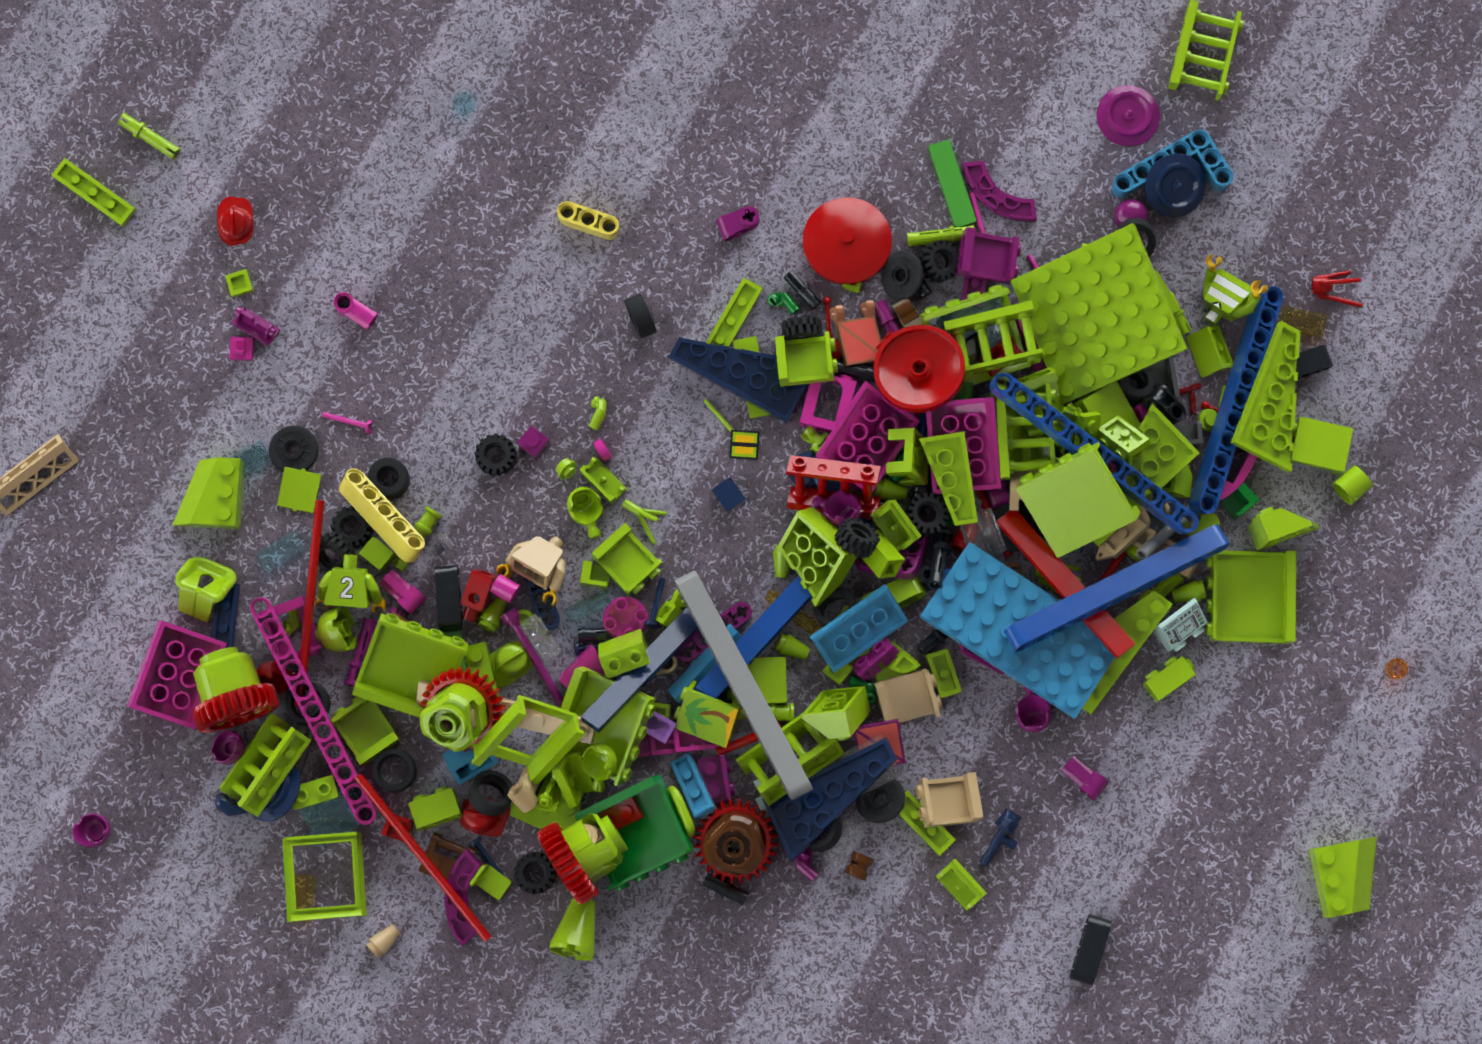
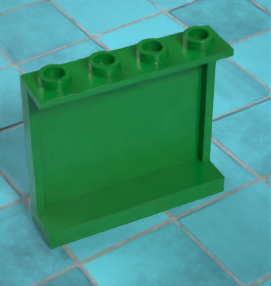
M660 774L649 777L574 814L578 821L590 813L599 814L632 797H636L644 815L643 818L618 829L628 850L622 853V863L617 865L615 870L607 874L612 884L607 887L608 891L616 888L617 892L628 888L630 887V881L636 879L637 882L647 879L650 877L649 872L655 870L656 873L666 870L669 868L668 863L675 860V863L678 864L689 858L687 854L694 851Z

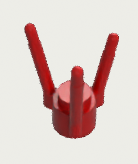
M1350 270L1312 277V294H1318V299H1327L1357 307L1363 306L1362 303L1327 294V292H1331L1333 284L1361 282V278L1331 280L1332 278L1350 275Z

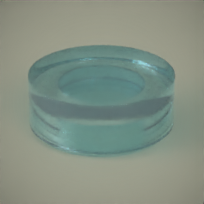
M460 92L453 98V107L458 114L468 115L474 110L475 101L471 94Z

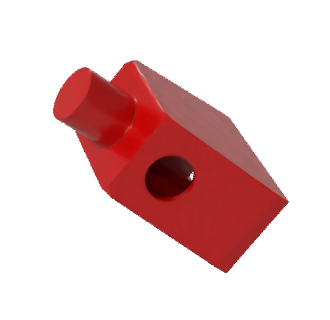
M480 569L471 570L460 603L466 606L463 619L475 623L479 611L484 612L488 608L493 595L490 589L498 577L497 575ZM475 593L479 595V602L474 600Z

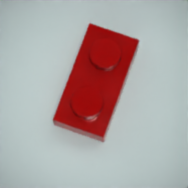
M636 797L625 800L598 814L601 819L608 815L617 830L644 817Z

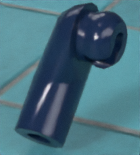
M220 793L216 796V808L227 816L248 813L237 803L233 804L226 794Z

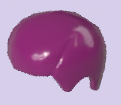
M1133 199L1122 201L1114 210V222L1117 226L1131 218H1140L1148 221V212L1144 204Z
M226 730L219 733L214 739L212 749L210 750L215 758L213 761L224 765L236 763L245 751V744L240 734L236 731Z
M97 813L83 815L81 820L74 824L72 828L74 840L77 844L86 848L102 846L109 838L111 831L108 820Z

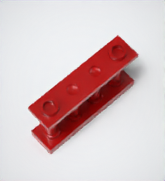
M790 455L786 475L795 476V486H791L787 509L804 510L810 508L811 502L816 495L824 500H828L835 491H827V480L840 481V491L842 490L849 495V482L863 484V495H853L859 500L862 507L859 518L871 519L869 515L880 507L881 497L872 496V485L877 486L881 466ZM804 477L817 478L818 489L805 488ZM816 509L820 513H824L822 509Z

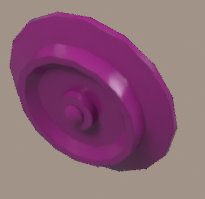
M1133 85L1118 86L1108 91L1100 100L1096 112L1098 126L1103 135L1113 143L1125 147L1138 146L1148 141L1157 131L1160 121L1159 106L1154 97L1143 88Z

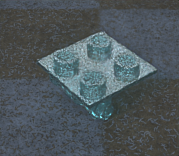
M338 788V798L298 809L312 835L345 833L361 827L340 788ZM318 844L319 848L322 847V846H324V845H326V844Z

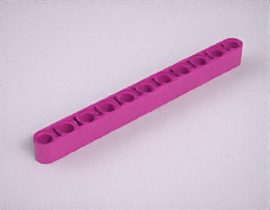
M265 597L254 599L250 604L251 613L350 809L360 824L367 825L372 823L376 816V809L370 798L354 780L358 773L272 603ZM258 601H264L267 604L268 609L266 613L259 614L255 611V604ZM270 621L278 625V631L274 635L268 634L265 630L266 624ZM284 642L288 645L289 650L286 655H279L276 652V645L278 643ZM289 663L298 665L299 672L297 675L290 676L287 673L286 667ZM299 684L308 685L310 691L307 696L298 695L296 689ZM311 704H315L320 708V714L316 717H311L307 713V707ZM327 725L331 731L330 735L325 738L319 736L317 732L319 726ZM334 745L340 748L341 754L339 757L332 758L328 755V748ZM342 766L349 767L351 769V776L346 779L341 778L338 774L339 768ZM352 787L360 788L362 791L361 797L358 799L351 798L348 793L349 789ZM364 807L369 808L372 811V816L369 819H362L359 816L360 809Z

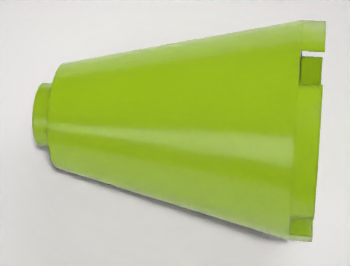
M574 898L572 899L549 943V950L566 958L568 955L574 956L575 960L579 961L593 960L595 955L596 903L592 899L584 904H578Z

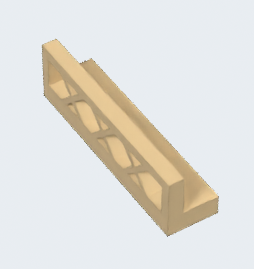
M59 434L0 477V500L6 495H14V502L9 506L5 507L0 502V510L6 516L79 461ZM64 451L71 458L64 464L56 463L57 456ZM43 467L51 468L50 475L46 478L38 477V471ZM24 481L33 482L32 488L29 491H19L20 484Z

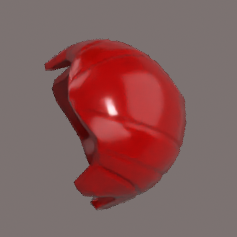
M276 661L265 662L257 668L256 671L261 684H272L278 694L284 693L289 688ZM286 668V671L290 676H295L298 674V670L290 672Z

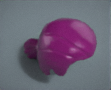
M842 490L832 494L828 500H824L816 495L810 505L815 509H822L826 518L837 527H840L844 519L850 518L852 520V518H856L858 520L862 510L859 500L850 493L849 495Z
M1024 686L1026 697L1021 699L1016 705V720L1025 731L1040 732L1047 728L1051 722L1052 710L1050 703Z

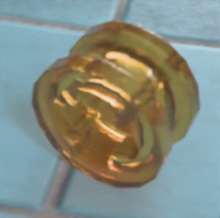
M1399 658L1390 660L1385 666L1387 676L1394 680L1404 677L1408 671L1406 662ZM1393 663H1395L1397 666L1401 665L1402 670L1399 671L1401 673L1400 675H1397L1396 672L1392 673L1391 668L1394 667L1392 665Z

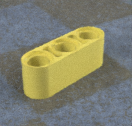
M569 201L562 202L557 207L559 221L567 227L606 240H613L620 234L618 220L612 215ZM565 210L573 211V215L569 218H564L562 213ZM586 217L594 218V222L590 225H585L583 220ZM607 224L615 225V229L612 232H606L604 227Z

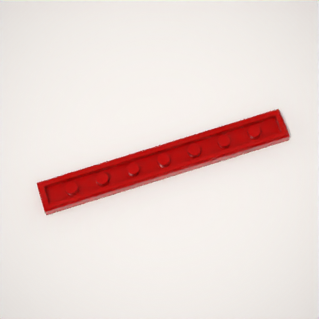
M1010 510L997 520L996 524L1063 599L1086 588L1061 559L1056 557L1053 550L1017 510ZM1106 610L1083 620L1116 659L1120 658L1136 644Z

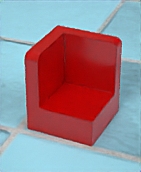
M394 814L410 833L414 821ZM386 820L382 835L403 841Z

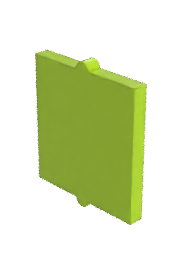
M284 467L277 506L291 508L293 511L301 510L314 513L322 474L308 472L305 468L299 470Z

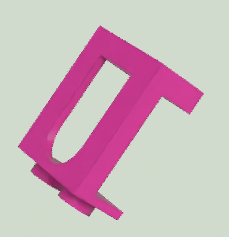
M847 375L834 376L835 381H828L829 383L842 386V396L835 422L813 416L819 391L824 382L810 383L800 419V426L805 428L811 426L814 430L830 434L851 403L857 381H853V378Z
M304 595L273 606L277 615L297 609L303 624ZM267 609L259 612V614L266 613ZM314 620L312 621L309 657L319 654V649L323 647L322 643L316 638L315 631L317 627ZM270 621L266 624L270 635L277 633L278 625L275 622ZM280 642L276 645V652L279 655H286L289 648L286 643ZM296 651V653H297V655H298V657H299V656H300V651Z

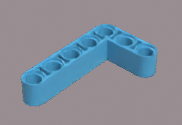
M1198 129L1118 174L1113 181L1111 190L1116 197L1124 198L1145 186L1146 178H1139L1136 172L1143 171L1147 176L1155 161L1165 155L1175 154L1174 150L1176 149L1182 150L1184 155L1191 156L1200 164L1205 173V178L1211 187L1218 192L1225 191L1230 186L1233 180V173L1209 134L1204 130ZM1193 139H1200L1203 145H1195ZM1206 157H1211V158H1213V160L1215 161V164H1213V165L1208 164V163L1205 161V158H1206ZM1217 176L1225 177L1227 183H1220L1217 180ZM1124 182L1128 188L1125 190L1120 189L1117 183Z

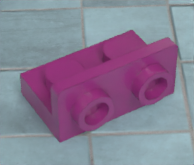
M724 754L719 757L697 759L699 771L714 804L720 803L721 800L728 802L731 796L735 795L734 783L728 781L727 773L732 772L730 759H725Z

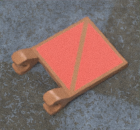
M867 300L865 303L860 304V310L864 315L863 318L844 321L845 311L842 305H837L829 310L830 316L835 323L845 366L868 363L875 360L878 352L875 347L880 343L881 338L875 318V303L873 300Z

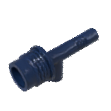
M1007 808L998 820L995 821V824L1000 828L980 860V863L986 867L1001 843L1013 850L1018 844L1017 841L1006 834L1007 832L1015 834L1021 817Z

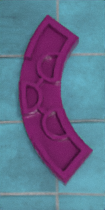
M985 160L962 163L963 172L971 191L989 210L1010 220L1020 222L1037 221L1034 199L1019 198L1001 191L991 179L985 165Z
M467 848L455 862L447 881L469 907L468 894L470 882L483 864ZM444 894V906L449 927L456 940L463 947L477 932L449 897Z

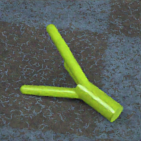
M625 499L622 507L639 518L651 543L655 544L656 541L643 516L657 522L658 518L653 515L665 516L667 512L642 509Z

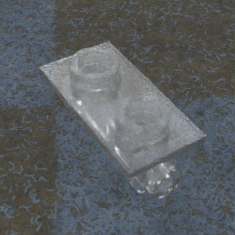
M532 614L519 627L543 663H545L552 656L555 657L561 653L560 645L556 643L552 635H547L546 632L549 630L541 620L542 618Z

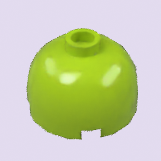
M342 606L331 608L325 611L318 620L315 631L316 638L329 651L346 652L353 650L357 646L358 636L353 638L351 626H355V622L346 607L342 609Z

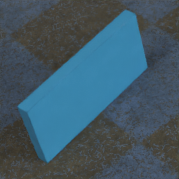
M884 584L815 632L810 638L831 671L835 673L877 642L908 622V619L889 588Z

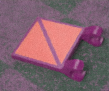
M898 719L860 725L851 736V738L855 737L857 752L887 738L898 759L893 765L906 763Z

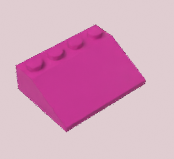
M865 381L815 457L881 466L879 483L886 473L887 462H893L905 444V440H888V429L915 428L920 420L908 411L901 410L890 404L879 390ZM849 482V486L863 495V484ZM872 485V492L876 488L874 485Z
M994 397L951 400L938 409L926 412L928 437L965 431L973 491L1000 489L1001 477ZM931 468L932 492L940 494L942 492Z
M158 620L127 707L196 730L197 726L193 710L202 702L193 674L196 668L201 665L200 658L211 652L224 649L227 643Z

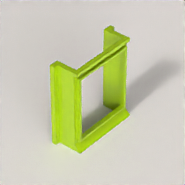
M518 695L516 702L478 744H472L474 751L472 764L481 766L490 755L527 766L530 782L539 784L585 733L583 730H580L576 713ZM525 707L564 720L533 755L500 746L506 737L527 716Z
M361 832L294 836L282 839L287 922L367 916ZM351 842L355 904L296 909L293 846Z

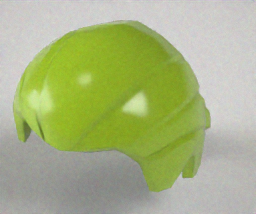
M578 487L568 497V512L575 522L586 525L590 539L598 538L601 536V532L596 526L595 521L603 513L601 497L592 488Z
M596 743L587 747L583 752L581 767L586 774L594 778L591 786L592 790L601 793L605 789L604 781L609 779L617 767V757L609 746Z

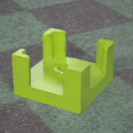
M915 428L888 429V440H905L903 445L904 461L887 462L886 474L889 476H903L899 480V484L902 486L928 485L929 462L919 438L925 436Z

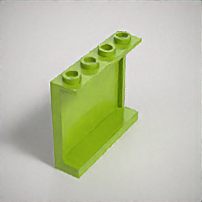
M1099 442L1093 445L1087 443L1080 447L1077 453L1073 455L1067 453L1058 459L1059 462L1053 465L1047 463L1035 474L1027 473L1020 478V483L1016 487L1018 494L1057 558L1136 521L1140 514L1137 505L1131 507L1097 450L1100 446Z
M1223 550L1206 559V566L1210 567V576L1206 578V590H1210V599L1206 600V612L1210 613V622L1206 623L1205 627L1206 635H1209V641L1292 644L1296 642V551L1282 553Z
M381 613L356 679L352 695L420 718V711L425 706L416 704L419 681L432 682L434 677L439 676L443 671L447 672L450 668L456 671L461 666L463 658L467 653L468 643L457 636H452V638L445 636L437 629L428 630L422 628L417 622L399 620V617L394 614L387 613L385 615Z
M584 666L575 668L561 709L576 713L577 716H582L616 680L606 678V676ZM640 691L600 733L595 731L592 744H605L616 754L617 767L609 777V779L615 781V786L624 784L630 779L632 762L637 759L640 748H638L639 743L644 739L648 730L646 724L655 712L656 706H654L656 698Z

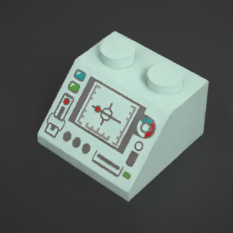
M1193 598L1160 623L1153 630V633L1168 652L1172 649L1177 652L1187 644L1185 639L1191 635L1196 638L1205 631L1202 626L1208 622L1197 600Z

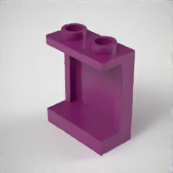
M967 227L961 236L957 276L1004 284L1011 283V280L1017 278L1019 265H1016V260L1020 256L1022 247L1021 243H1019V236H1014L1013 238L978 233L976 228Z

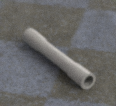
M1185 517L1181 520L1182 526L1189 521ZM1166 525L1136 551L1138 558L1143 560L1152 556L1175 531Z

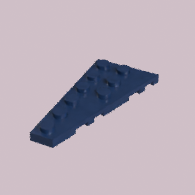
M679 337L668 359L785 423L789 420L807 384L781 387L776 355L734 349L723 345L707 344L706 342Z
M887 738L820 770L809 778L813 790L794 800H791L788 794L768 806L764 799H762L791 862L796 860L898 760Z

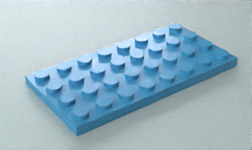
M971 542L967 544L943 580L942 589L938 588L920 615L921 619L1073 719L1078 716L1115 658L1083 621L1020 652H1015L1005 636L1004 630L1010 625L1060 600Z

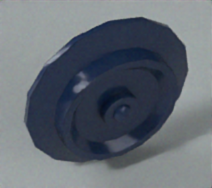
M1180 153L1165 155L1156 161L1149 170L1145 182L1146 198L1151 207L1159 214L1172 218L1185 216L1196 209L1203 199L1206 189L1205 173L1200 164L1191 156Z
M296 765L290 770L259 817L254 815L253 817L262 822H274L282 818L293 807L301 785L300 772Z

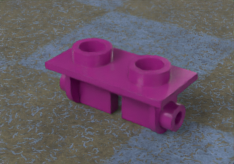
M245 307L236 308L234 312L236 316L230 323L266 346L270 345L281 330Z
M885 637L882 641L877 642L866 655L861 656L853 665V668L857 675L866 682L882 670L878 665L880 661L886 667L898 657L897 654L900 651L895 645H892L888 637Z

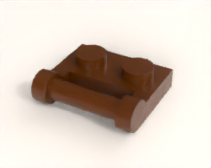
M434 832L426 855L446 880H448L456 860L436 853V847H442L459 855L467 847L442 838L441 834ZM468 848L474 855L476 854V848ZM421 863L418 871L430 875Z

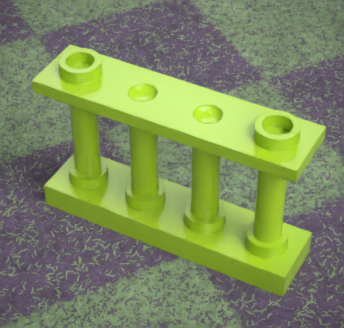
M1190 0L1184 17L1168 89L1177 90L1179 84L1187 83L1216 90L1215 100L1219 101L1222 95H1226L1229 82L1226 81L1236 36L1237 33H1241L1244 20H1240L1242 12L1238 11L1234 20L1201 13V10L1197 9L1199 1ZM1200 21L1231 29L1229 41L1196 33V30H1192L1194 22L1198 23ZM1197 42L1226 49L1225 59L1220 61L1191 54V51L1187 50L1189 43ZM1190 62L1222 70L1219 82L1186 74L1185 71H1182L1184 63L1188 64Z
M1032 300L944 322L945 331L955 337L963 352L966 366L964 380L974 378L975 374L1025 362L1035 364L1040 362L1042 358H1046L1044 350L1042 348L1036 349L1030 319L1032 315L1037 314V309ZM1019 319L1022 322L1027 352L1014 355L1008 324L1011 320ZM996 324L1000 328L1005 357L992 360L986 329H988V326ZM975 330L978 334L983 359L982 363L974 365L969 363L964 337L966 331Z
M1047 383L1045 385L1046 392L1035 394L1052 406V403H1056L1055 389L1051 390L1050 383ZM1022 394L1015 395L1018 403L1025 402V397ZM996 397L1001 480H1010V474H1014V471L1039 470L1047 463L1053 465L1059 462V457H1055L1054 440L1049 436L1046 438L1012 440V437H1007V429H1010L1011 426L1033 424L1023 416L1011 417V415H1006V406L1008 405ZM1049 446L1050 460L1025 462L1009 460L1008 451H1013V449Z
M272 712L247 746L242 757L236 762L218 788L236 800L241 796L242 798L237 804L256 817H259L311 742V739L293 727L286 731L290 724ZM281 738L282 740L280 741V743L278 744V746L276 747V749H275V750H272V749L274 748V746L276 745V743H277V742L279 741V739ZM266 758H269V759L267 760V762L264 764V766L262 767V769L260 770L259 768H260V766L263 764V762L265 761V759H266ZM253 776H254L255 779L253 780V782L251 783V785L248 787V789H246L247 785L249 784V782L251 781V779H252Z
M801 713L781 729L790 746L800 757L798 761L809 779L845 753L836 738L826 739L822 733L802 719L803 713ZM807 732L819 744L809 752L797 740ZM759 743L738 757L736 761L745 775L751 771L755 774L761 783L757 790L767 805L770 806L786 795L787 792L777 774L769 779L760 767L761 764L768 760V757Z

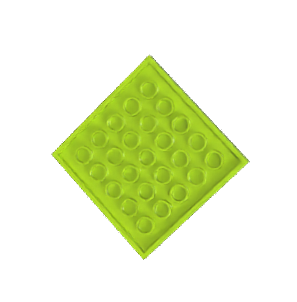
M1134 223L1011 280L1019 302L1023 303L1032 300L1036 305L1037 314L1032 315L1030 319L1033 335L1038 348H1042L1046 353V358H1043L1046 367L1053 368L1057 373L1059 380L1056 382L1061 395L1062 405L1188 350Z

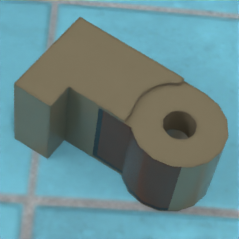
M909 298L903 299L891 306L902 329L913 325H922L920 315Z

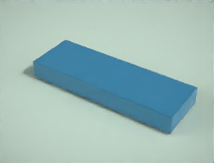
M688 752L670 762L693 817L698 821L717 810L693 755Z

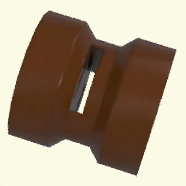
M853 851L850 857L851 863L846 866L844 873L866 881L868 876L867 870L872 866L874 859Z

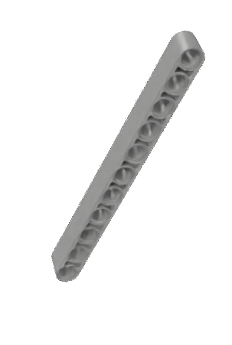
M694 570L674 580L684 603L791 800H794L813 790L808 777L698 574Z

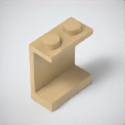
M926 668L873 683L883 721L898 719L899 723L930 714H934L936 717L941 716L939 709L943 708L940 696H935L934 687H937L934 674H930Z

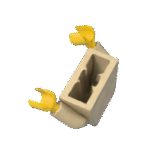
M554 536L548 542L541 537H535L531 541L516 544L505 559L506 563L497 567V574L500 575L506 570L503 576L510 579L513 575L512 571L545 590L549 587L550 591L543 595V602L546 604L547 598L553 596L554 599L551 606H556L558 598L555 594L557 591H560L565 577L566 563L563 560V551L561 549L563 547L562 540Z

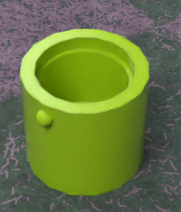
M1353 465L1334 481L1332 486L1343 501L1353 505L1373 487V484L1360 468Z

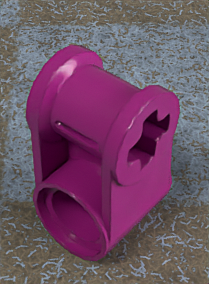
M746 206L717 218L716 224L724 241H730L733 237L735 239L755 229L759 225V213L753 206ZM747 214H750V216L753 217L752 222H749V220L746 219Z

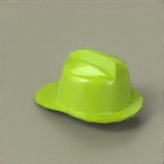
M520 641L509 642L490 654L498 687L510 685L530 671L533 666Z

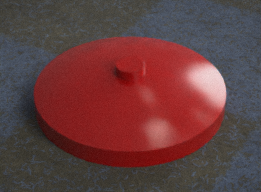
M837 198L824 203L811 214L803 232V251L810 267L823 279L839 285H855L860 282H866L876 276L889 258L892 246L891 230L884 215L872 204L857 198Z
M913 325L896 331L882 343L874 360V377L880 393L890 404L908 412H929L944 406L955 397L965 378V359L958 342L946 331L929 325Z

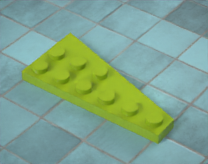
M1280 321L1277 323L1231 444L1289 473L1292 472V463H1290L1291 452H1293L1294 443H1292V429L1295 428L1297 398L1295 382L1298 381L1296 364L1299 358L1301 331Z
M1152 404L1138 428V431L1149 438V446L1132 457V467L1162 489L1200 453ZM1127 476V485L1134 487V479L1131 476ZM1145 490L1144 496L1149 501L1153 494L1151 491ZM1123 492L1131 507L1137 505L1138 509L1142 508L1141 505ZM1117 530L1093 542L1099 547Z
M1153 590L1113 618L1136 644L1120 658L1113 659L1082 709L1089 714L1093 713L1173 603Z

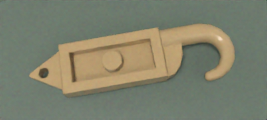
M1164 504L1163 511L1165 514H1168L1169 505ZM1145 508L1139 509L1140 514L1136 521L1119 528L1099 546L1095 558L1097 561L1112 557L1116 559L1149 529L1151 520Z

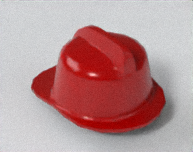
M228 196L218 206L217 227L219 237L229 246L245 244L252 237L253 209L247 198Z
M467 798L462 803L463 817L460 818V824L470 832L498 837L502 835L511 809L508 807L505 812L496 816L484 815L478 812ZM487 798V799H489V800H491V801H497V802L499 801V800H494V799Z

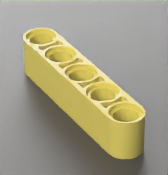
M349 469L339 486L340 493L400 559L407 563L415 562L425 545L423 537L363 472L358 469Z

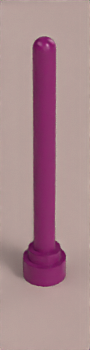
M516 608L500 616L504 625L507 624L508 627L513 629L556 705L561 707L564 698L521 627L519 612Z

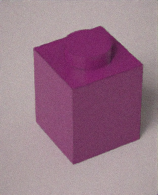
M532 425L517 442L519 448L536 461L551 444L549 438Z

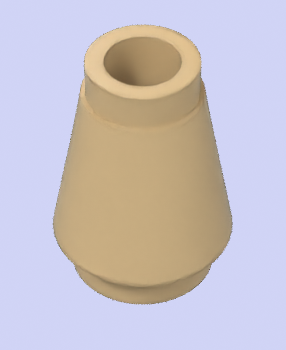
M391 924L369 939L370 942L366 946L379 959L382 955H386L401 933Z

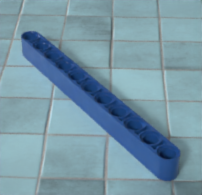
M1276 286L1268 287L1266 293L1260 294L1261 299L1254 312L1248 315L1189 501V510L1196 516L1213 513L1218 507L1237 447L1231 444V440L1269 346L1283 301V292ZM1228 417L1231 419V425L1228 422ZM1222 438L1224 439V442H1225V445H1224V446H1223L1222 441H1221ZM1215 459L1218 461V467L1215 464ZM1208 480L1211 481V484H1212V485H1211V488H1210V486H1209V484H1208ZM1202 500H1203V502H1204V504H1205V508H1204V509H1203L1202 504H1201V503H1202Z
M1000 373L991 380L989 388L996 397L1072 454L1077 453L1078 449L1087 443L1093 445L1099 442L1010 374ZM998 379L1006 382V390H1001L997 386ZM1016 393H1021L1025 397L1024 404L1016 401ZM1035 407L1043 410L1042 418L1034 414ZM1053 421H1058L1061 424V432L1053 429ZM1072 435H1077L1079 437V446H1076L1071 442ZM1100 443L1097 450L1107 467L1109 462L1116 465V473L1111 474L1122 492L1179 534H1187L1197 529L1199 520L1192 511ZM1127 476H1131L1134 479V487L1127 485ZM1145 490L1152 492V501H1148L1145 498ZM1164 504H1168L1171 507L1170 515L1164 513ZM1183 517L1189 520L1190 526L1188 529L1184 528L1181 524Z
M859 518L863 521L865 525L866 523H868L870 525V528L875 529V527L865 518ZM799 575L735 643L746 665L748 663L751 664L754 658H757L811 600L812 596L808 589L804 590L800 583L802 579ZM716 664L694 690L719 699L730 686L718 664Z
M1218 524L1212 525L1010 625L1004 630V634L1014 651L1020 652L1220 553L1230 545V542Z

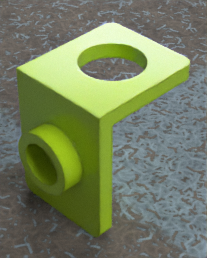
M484 864L480 867L470 885H478L491 896L500 900L512 881L489 864Z

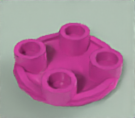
M629 596L618 597L606 606L603 614V625L612 637L616 638L641 629L643 633L646 629L644 624L645 621H648V613L639 600Z

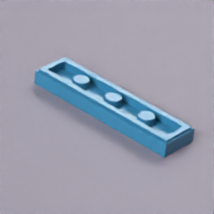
M731 624L726 627L736 643L742 637L741 634ZM709 647L702 652L668 689V692L678 703L683 701L680 700V696L684 687H689L693 680L697 681V686L717 664Z

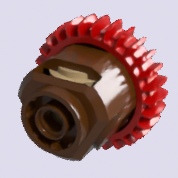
M730 798L728 805H725L724 801L721 800L720 808L716 806L717 810L706 815L707 819L701 818L699 820L703 826L695 827V830L699 831L700 834L693 836L694 839L699 840V843L694 844L693 848H700V851L695 856H703L699 864L704 865L707 863L708 866L705 871L709 872L713 869V878L721 874V882H724L726 877H730V884H733L735 878H738L739 883L742 884L743 877L746 876L750 882L752 880L751 874L754 873L758 878L760 877L759 869L766 872L765 862L772 865L773 861L769 858V855L776 856V852L771 850V848L778 847V843L772 842V839L777 838L778 834L771 833L775 826H769L768 824L771 821V817H763L766 810L764 809L760 813L757 811L759 804L751 808L750 800L745 805H742L741 798L738 799L737 804H734L732 798Z

